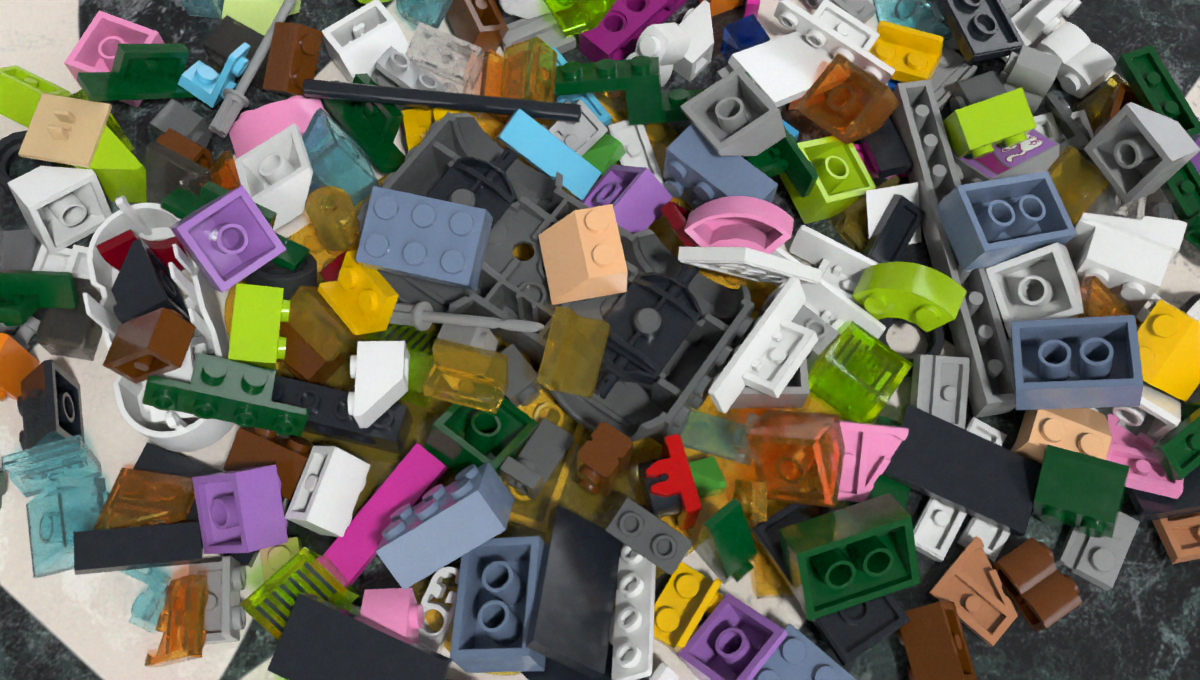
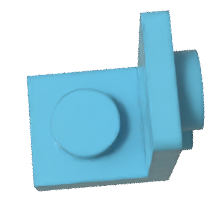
M244 42L232 52L221 74L198 60L181 75L178 85L213 108L224 99V89L230 88L235 90L237 83L234 82L236 77H240L249 64L250 60L246 56L251 46Z

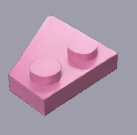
M1108 413L1106 418L1112 434V440L1106 460L1130 466L1126 487L1178 499L1183 492L1184 478L1182 480H1170L1151 450V447L1156 444L1155 440L1142 432L1138 436L1134 435L1118 424L1120 418Z
M831 419L823 497L827 499L864 502L874 488V483L879 475L883 474L891 462L890 459L902 440L905 441L909 429L907 427Z

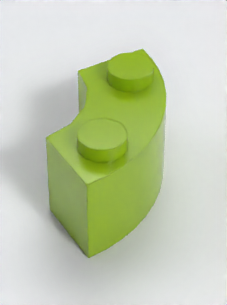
M886 262L865 269L852 296L877 320L900 318L918 325L925 332H929L956 319L967 291L955 280L933 268L910 262Z

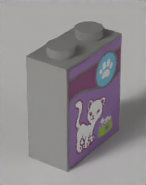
M1033 129L1026 134V141L1006 148L1005 143L993 146L994 152L980 158L973 159L972 154L959 158L952 149L951 151L961 185L1044 171H1048L1052 177L1059 173L1060 144Z

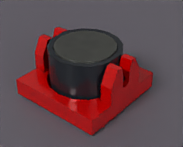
M675 434L664 438L660 458L639 463L638 471L647 510L658 518L676 514L680 531L694 527L702 506L681 436Z

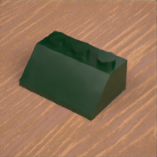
M890 493L778 529L784 563L808 621L920 584L912 517Z

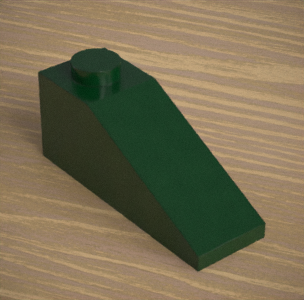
M735 497L704 522L694 548L724 585L732 578L739 582L754 569L751 562L758 553L741 504Z

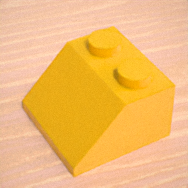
M1159 299L1137 331L1143 381L1186 402L1200 384V321L1165 300Z

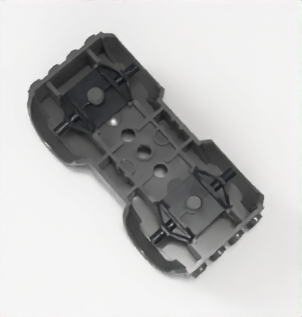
M447 112L440 121H435L430 126L427 136L419 146L409 150L400 168L385 178L382 188L482 208L490 213L493 221L477 290L472 291L377 270L399 294L397 301L408 304L426 301L431 304L434 312L464 313L465 315L495 317L502 320L515 319L541 323L544 325V329L532 333L509 331L500 327L490 330L510 345L513 343L519 351L544 367L545 378L551 393L560 406L574 420L591 432H594L600 422H607L632 439V442L650 437L663 446L665 437L675 434L681 436L689 421L686 419L691 413L692 408L699 410L709 395L708 388L713 379L723 371L733 351L749 335L748 332L755 321L750 317L754 303L751 302L749 288L742 284L739 289L725 287L698 273L700 271L698 267L681 263L678 257L672 254L650 229L632 234L617 225L628 270L627 292L595 297L586 301L578 300L552 305L546 274L543 271L544 263L538 235L574 210L590 207L562 190V174L556 172V177L533 169L520 161L515 151H511L508 147L504 149L481 128L472 115L468 113L451 114ZM370 199L363 203L356 217L360 226V238ZM522 243L531 245L535 251L533 257L527 261H520L515 258L513 250L517 245Z

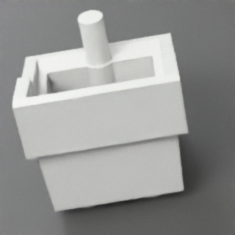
M1083 212L1074 226L1077 235L1064 245L1068 249L1079 280L1082 304L1106 312L1110 316H1136L1160 287L1169 262L1180 249L1187 223L1180 220L1144 215L1138 220Z

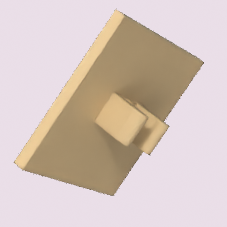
M42 93L18 155L25 158L90 168L112 105Z

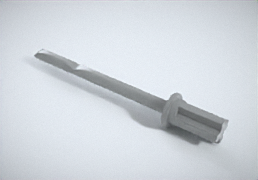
M284 0L235 90L230 88L224 89V101L208 127L211 132L225 138L240 110L243 107L249 106L250 102L244 94L270 49L275 22H285L296 0Z
M420 301L417 304L396 302L389 321L390 324L414 326L420 331L429 329L432 323L490 329L500 327L509 331L528 333L544 329L543 324L534 321L502 320L495 317L434 312L431 304L426 301Z

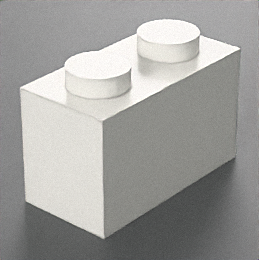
M313 446L284 518L320 535L343 538L346 528L349 527L352 521L354 507L360 492L365 487L366 476L371 465L336 446Z

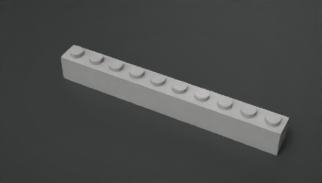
M931 79L897 83L888 107L893 125L914 163L912 171L907 172L909 183L918 182L919 207L926 212L921 221V226L933 269L949 276L967 291L956 319L948 322L957 357L970 358L968 397L975 418L1010 413L1016 407L1013 360L986 267L962 271L936 210V206L956 186L961 185Z

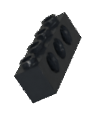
M275 375L271 401L309 410L308 420L303 432L395 454H403L413 422L407 406L394 403L368 428H359L353 415L348 413L349 392Z

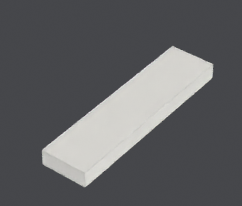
M975 417L969 421L965 430L1002 446L1007 436ZM929 497L913 528L916 550L941 563L967 513Z

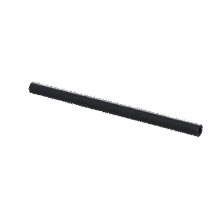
M305 79L303 82V94L307 97L512 116L516 109L520 108L531 118L580 122L581 105L314 79Z

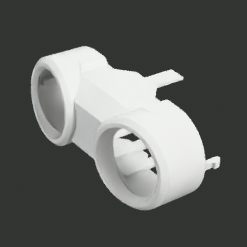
M124 195L115 199L116 205L120 210L110 215L98 227L92 236L87 251V267L91 285L101 293L102 299L98 303L87 292L83 293V299L87 315L102 327L104 341L108 349L112 344L119 325H121L113 310V305L117 304L111 291L119 271L103 259L96 246L129 229L138 237L149 241L168 239L175 236L169 227L181 220L172 213L160 208L161 204L138 203L130 205ZM176 243L172 244L175 258L190 273L193 280L192 284L172 262L168 263L171 278L186 293L183 298L188 307L191 323L196 327L193 337L204 335L207 341L208 354L228 359L229 346L215 291L195 262H192ZM118 374L113 383L116 403L124 420L136 431L164 449L174 452H190L203 449L220 440L235 425V423L202 418L188 425L173 412L164 414L165 420L171 429L175 428L176 430L164 431L157 422L151 421V414L145 412L142 400L147 380L135 384Z

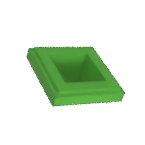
M605 133L581 157L602 172L601 176H603L612 164L615 165L626 154V151L619 140Z
M714 456L688 462L699 499L725 493L727 484Z

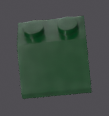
M478 379L432 424L424 448L457 474L470 465L475 464L478 468L489 461L500 477V467L507 457L515 458L538 423L481 379Z
M1047 445L1034 498L1033 515L1049 525L1062 526L1065 524L1076 527L1080 532L1090 537L1101 538L1106 536L1112 538L1123 502L1130 466Z

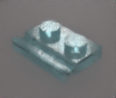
M80 434L2 456V470L9 472V478L26 498L102 476L101 463L88 445L82 443Z

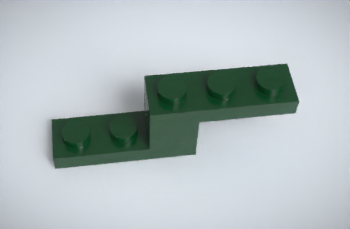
M1153 45L1122 54L1116 64L1141 106L1178 121L1192 140L1196 142L1200 137V122ZM1189 160L1160 187L1168 202L1172 203V208L1180 221L1200 211V175L1191 160Z
M636 56L632 59L616 61L613 59H602L598 62L582 64L579 62H568L564 65L556 66L554 80L556 96L625 90L629 125L688 121L689 118L684 114L680 106L705 90L675 89L671 92L662 93L659 57Z
M1200 384L1186 402L1179 400L1181 403L1182 422L1151 447L1170 480H1182L1200 465Z

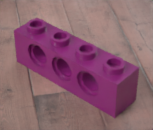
M610 0L597 17L586 21L579 31V52L592 62H598L602 59L624 60L636 49L640 35L648 26L664 23L688 0Z

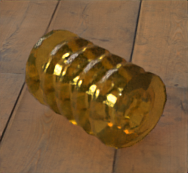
M323 186L315 189L305 201V211L319 243L326 249L328 254L333 256L341 255L346 249L348 251L358 249L360 226L350 196L343 189L335 186Z

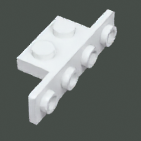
M790 0L779 1L774 16L781 25L787 29L796 30L805 36L811 45L825 49L834 55V58L840 64L857 70L869 83L878 84L881 87L886 86L895 69L869 53V50L880 36L878 32L829 0H823L813 15Z
M1031 0L1011 20L1024 44L1030 46L1042 34L1045 36L1051 34L1061 23L1060 18L1063 15L1068 18L1082 2L1080 0ZM1004 56L1000 58L1007 62L1009 56Z
M801 225L789 249L790 253L821 269L824 281L865 310L854 299L852 294L864 270L880 263L805 225Z
M780 247L771 253V255L800 263ZM822 278L821 283L801 284L806 296L804 305L827 322L847 340L853 334L855 337L851 341L852 344L856 345L860 339L862 341L858 347L860 350L863 351L866 345L870 347L866 351L868 353L885 331V325ZM773 283L778 288H776L768 296L764 305L776 294V292L781 287L785 285V283Z
M790 277L785 285L776 292L774 300L764 314L757 318L753 329L744 342L734 350L731 360L723 371L713 379L708 393L718 411L725 414L745 386L777 399L817 343L818 337L814 330L791 322L806 301L805 293L798 278Z
M624 543L621 544L617 573L611 679L637 680L652 674L656 565Z

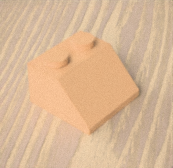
M613 204L574 210L538 235L552 305L627 292L628 270Z
M1090 408L1026 410L1013 452L1043 464L1047 445H1052L1106 460L1112 434L1106 415Z

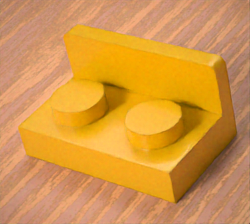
M881 20L877 25V32L880 36L869 50V53L895 69L891 79L901 82L931 79L941 61L944 38Z
M358 250L347 251L337 281L320 283L318 292L354 335L387 330L399 294L377 270L367 268L355 261Z
M681 562L654 605L653 638L674 652L679 653L700 628L698 624L705 612L711 614L724 597L723 594L718 592L722 581L717 578L712 581Z

